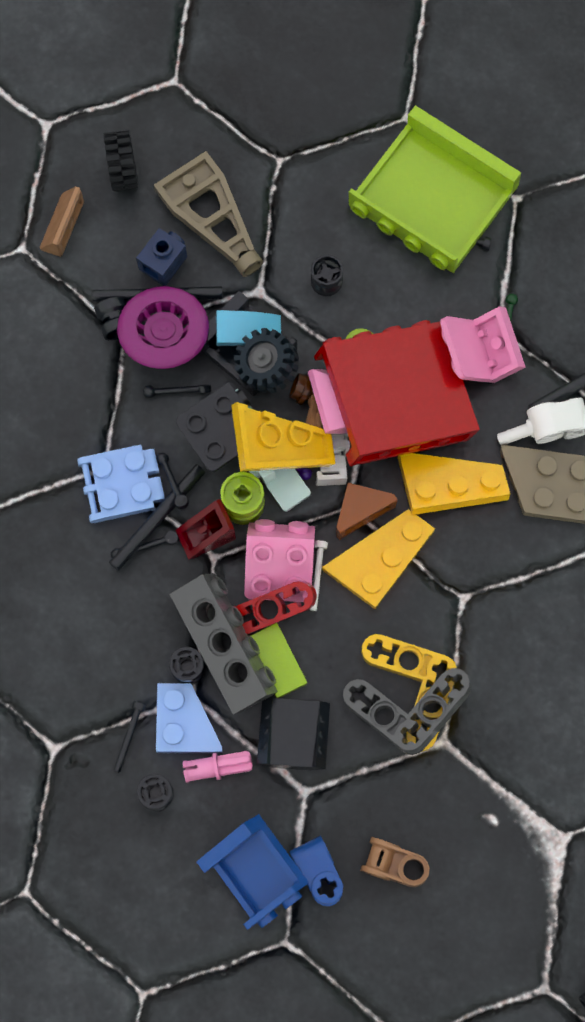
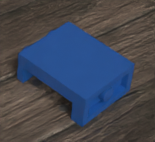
M259 814L244 822L196 861L204 873L212 868H215L249 915L250 919L243 924L247 930L257 923L263 928L278 916L275 909L282 905L286 910L303 897L299 890L309 883Z

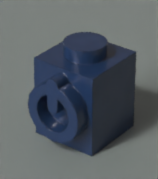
M159 228L136 257L139 270L161 285L166 286L187 258L184 240L172 231L166 233Z

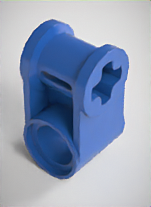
M318 836L290 850L289 853L294 863L309 882L307 886L315 901L322 906L328 907L339 902L343 893V884L322 837ZM326 880L329 885L335 883L337 886L333 890L334 896L332 898H328L326 894L319 895L318 891L321 890L322 881Z

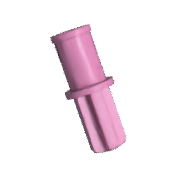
M248 751L220 756L217 753H213V757L183 761L186 783L214 777L217 780H221V776L249 772L253 767L251 754Z

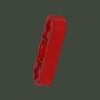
M297 581L235 607L242 616L253 613L256 620L252 619L242 624L248 635L309 610L314 606L317 594L315 588L310 583ZM297 587L300 591L308 593V597L304 599V606L300 602L286 605L279 595L283 592L284 599L292 597L296 594L295 588ZM266 599L273 600L278 606V613L273 619H268L261 613V605ZM250 605L253 606V612L249 608ZM286 606L290 610L289 613H286Z

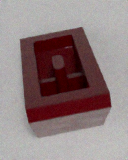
M221 499L215 500L175 530L188 560L236 540L235 529Z

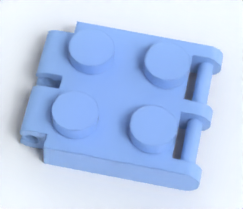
M140 444L77 459L78 466L83 469L86 484L83 487L84 495H88L91 509V515H89L90 523L155 510L154 504L163 502L165 499L161 478L148 477L149 475L159 473L154 449L143 450ZM90 465L92 466L95 484H92L89 471ZM96 493L98 495V501L101 512H98L94 495Z

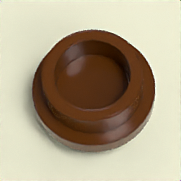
M298 373L289 394V398L296 400V404L302 405L305 400L308 401L309 397L314 394L308 373L305 375Z

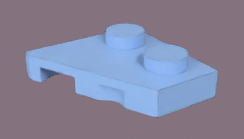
M157 683V753H223L220 741L191 683Z

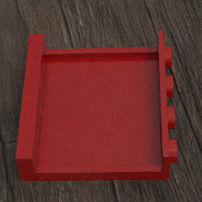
M423 320L408 328L401 329V326H392L376 334L365 331L344 340L341 337H333L325 340L314 355L315 361L324 360L352 446L346 453L349 466L465 442L480 430L465 384L452 369V358L448 346L442 338L440 322L430 323L429 320Z

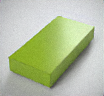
M278 623L251 635L260 649V654L258 655L263 665L267 666L275 676V687L278 691L275 694L276 698H281L307 685V681Z

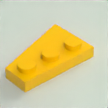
M239 402L231 405L240 472L329 467L335 464L332 435L325 434L324 429L297 420L292 422L276 417V414L265 410L260 412L248 408V405Z

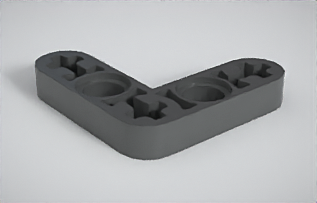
M458 668L448 669L441 674L408 714L371 684L361 679L350 681L345 686L343 698L353 713L399 750L409 755H415L425 749L468 698L471 692V684L468 675L463 670ZM461 679L462 689L460 691L453 689L447 697L451 704L447 705L446 701L437 693L441 692L445 696L450 690L448 682L450 680L457 682ZM365 690L364 694L367 700L373 704L370 710L361 700L353 703L355 700L352 695L353 692L361 693ZM431 703H437L443 708L441 716L434 720H429L424 716L425 707ZM381 709L392 710L394 712V719L391 723L380 725L376 722V715ZM419 718L429 730L425 731L421 727L416 733L418 742L413 743L410 741L405 744L404 733H414L419 727L415 719Z

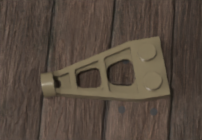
M207 151L154 184L155 192L170 212L231 261L243 277L250 276L262 266L263 260L254 250L225 175ZM211 190L218 198L220 210L208 218H203L190 208L189 203ZM228 218L236 229L237 235L224 242L211 228ZM247 252L239 258L241 253Z

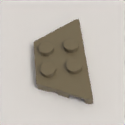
M508 445L501 446L500 454L506 463L510 474L509 479L513 489L516 490L519 498L518 503L524 516L585 524V456Z

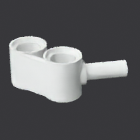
M573 398L557 403L546 402L531 407L526 411L529 419L526 420L525 424L498 433L497 438L502 446L530 435L535 438L537 444L555 441L563 436L564 439L581 437L585 435V405L583 398Z

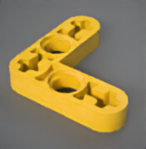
M370 635L362 644L361 654L367 664L422 682L415 705L430 689V687H426V683L429 682L433 685L437 673L432 671V667H438L440 663L446 664V670L457 668L456 663L446 655L384 635ZM376 642L382 643L383 651L391 653L392 646L399 649L394 656L393 665L387 664L389 656L380 654L378 659H374L371 657L372 652L367 650V647H374ZM412 652L418 657L419 663L415 669L406 670L402 668L399 658L403 653ZM452 680L448 682L450 690L445 696H443L441 692L437 693V695L441 696L447 704L449 701L447 696L452 691L454 682ZM441 707L434 713H428L424 710V716L429 720L437 719L441 716L443 708ZM415 719L419 726L416 730L418 731L421 727L422 722L420 720ZM406 732V742L416 743V737ZM438 733L421 752L428 751L433 747Z

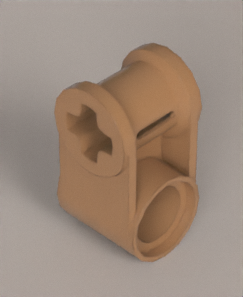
M371 837L370 843L372 847L366 865H362L360 871L408 887H418L425 883L429 876L430 868L423 856L402 849L390 842ZM384 852L380 866L377 867L380 854ZM410 861L420 863L424 870L422 877L418 880L408 879L403 872L405 864Z

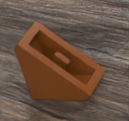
M348 483L336 527L337 538L341 540L396 508L398 500L396 496L392 493Z

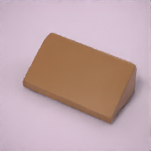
M75 186L62 193L40 245L42 251L59 257L63 255L84 204L83 195L79 187Z

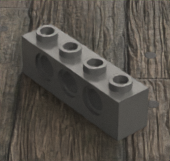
M215 573L202 574L169 595L234 715L244 712L278 692L275 687L276 679L272 671L263 665L258 655L260 654V649L256 641L245 632L242 626L244 623L240 611L231 605L226 596L228 590L223 580L216 576ZM209 603L215 608L213 620H210L206 614V607ZM224 633L228 634L231 638L229 650L225 649L222 645ZM240 663L244 664L247 668L245 680L241 679L238 675Z

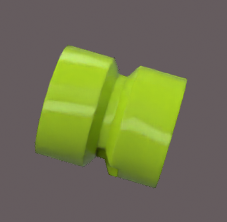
M237 472L227 477L222 484L220 494L221 501L230 520L240 525H246L258 520L263 514L265 507L264 490L260 480L247 472Z

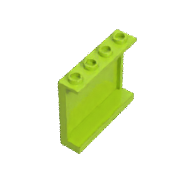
M415 105L408 114L405 128L356 191L352 188L350 189L349 206L357 216L361 218L367 217L374 221L383 233L390 236L394 234L403 240L404 245L409 250L415 253L420 251L429 257L430 262L441 270L447 269L454 273L518 188L521 172Z

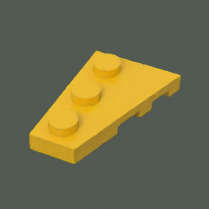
M416 453L398 456L412 515L509 500L510 491L503 465Z
M408 509L324 565L322 571L376 609L434 533L435 528L419 516L412 515Z

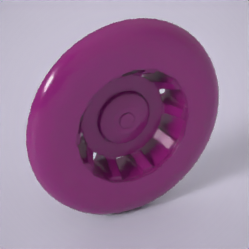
M169 286L153 287L135 295L124 306L117 325L118 339L126 354L139 364L156 369L177 367L193 359L205 345L209 333V320L202 304L190 293Z

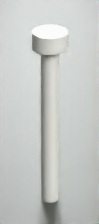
M317 540L314 542L317 554L313 587L316 590L317 599L314 606L310 608V611H317L323 551L328 546L326 541Z

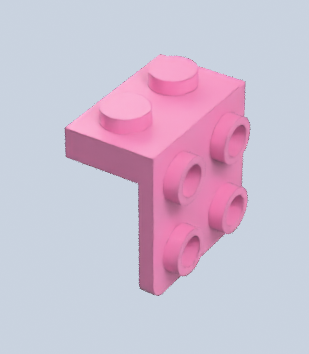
M499 306L474 320L450 316L440 320L442 338L447 344L452 358V369L460 379L496 383L526 368L506 307Z
M268 519L256 520L255 523H249L246 540L244 587L246 598L254 599L297 581H306L312 585L315 526H309L308 523L302 521H293L288 525L275 524L274 521ZM298 587L295 588L296 594L287 599L283 598V592L279 594L284 601L304 602V599L308 597V593L300 591Z

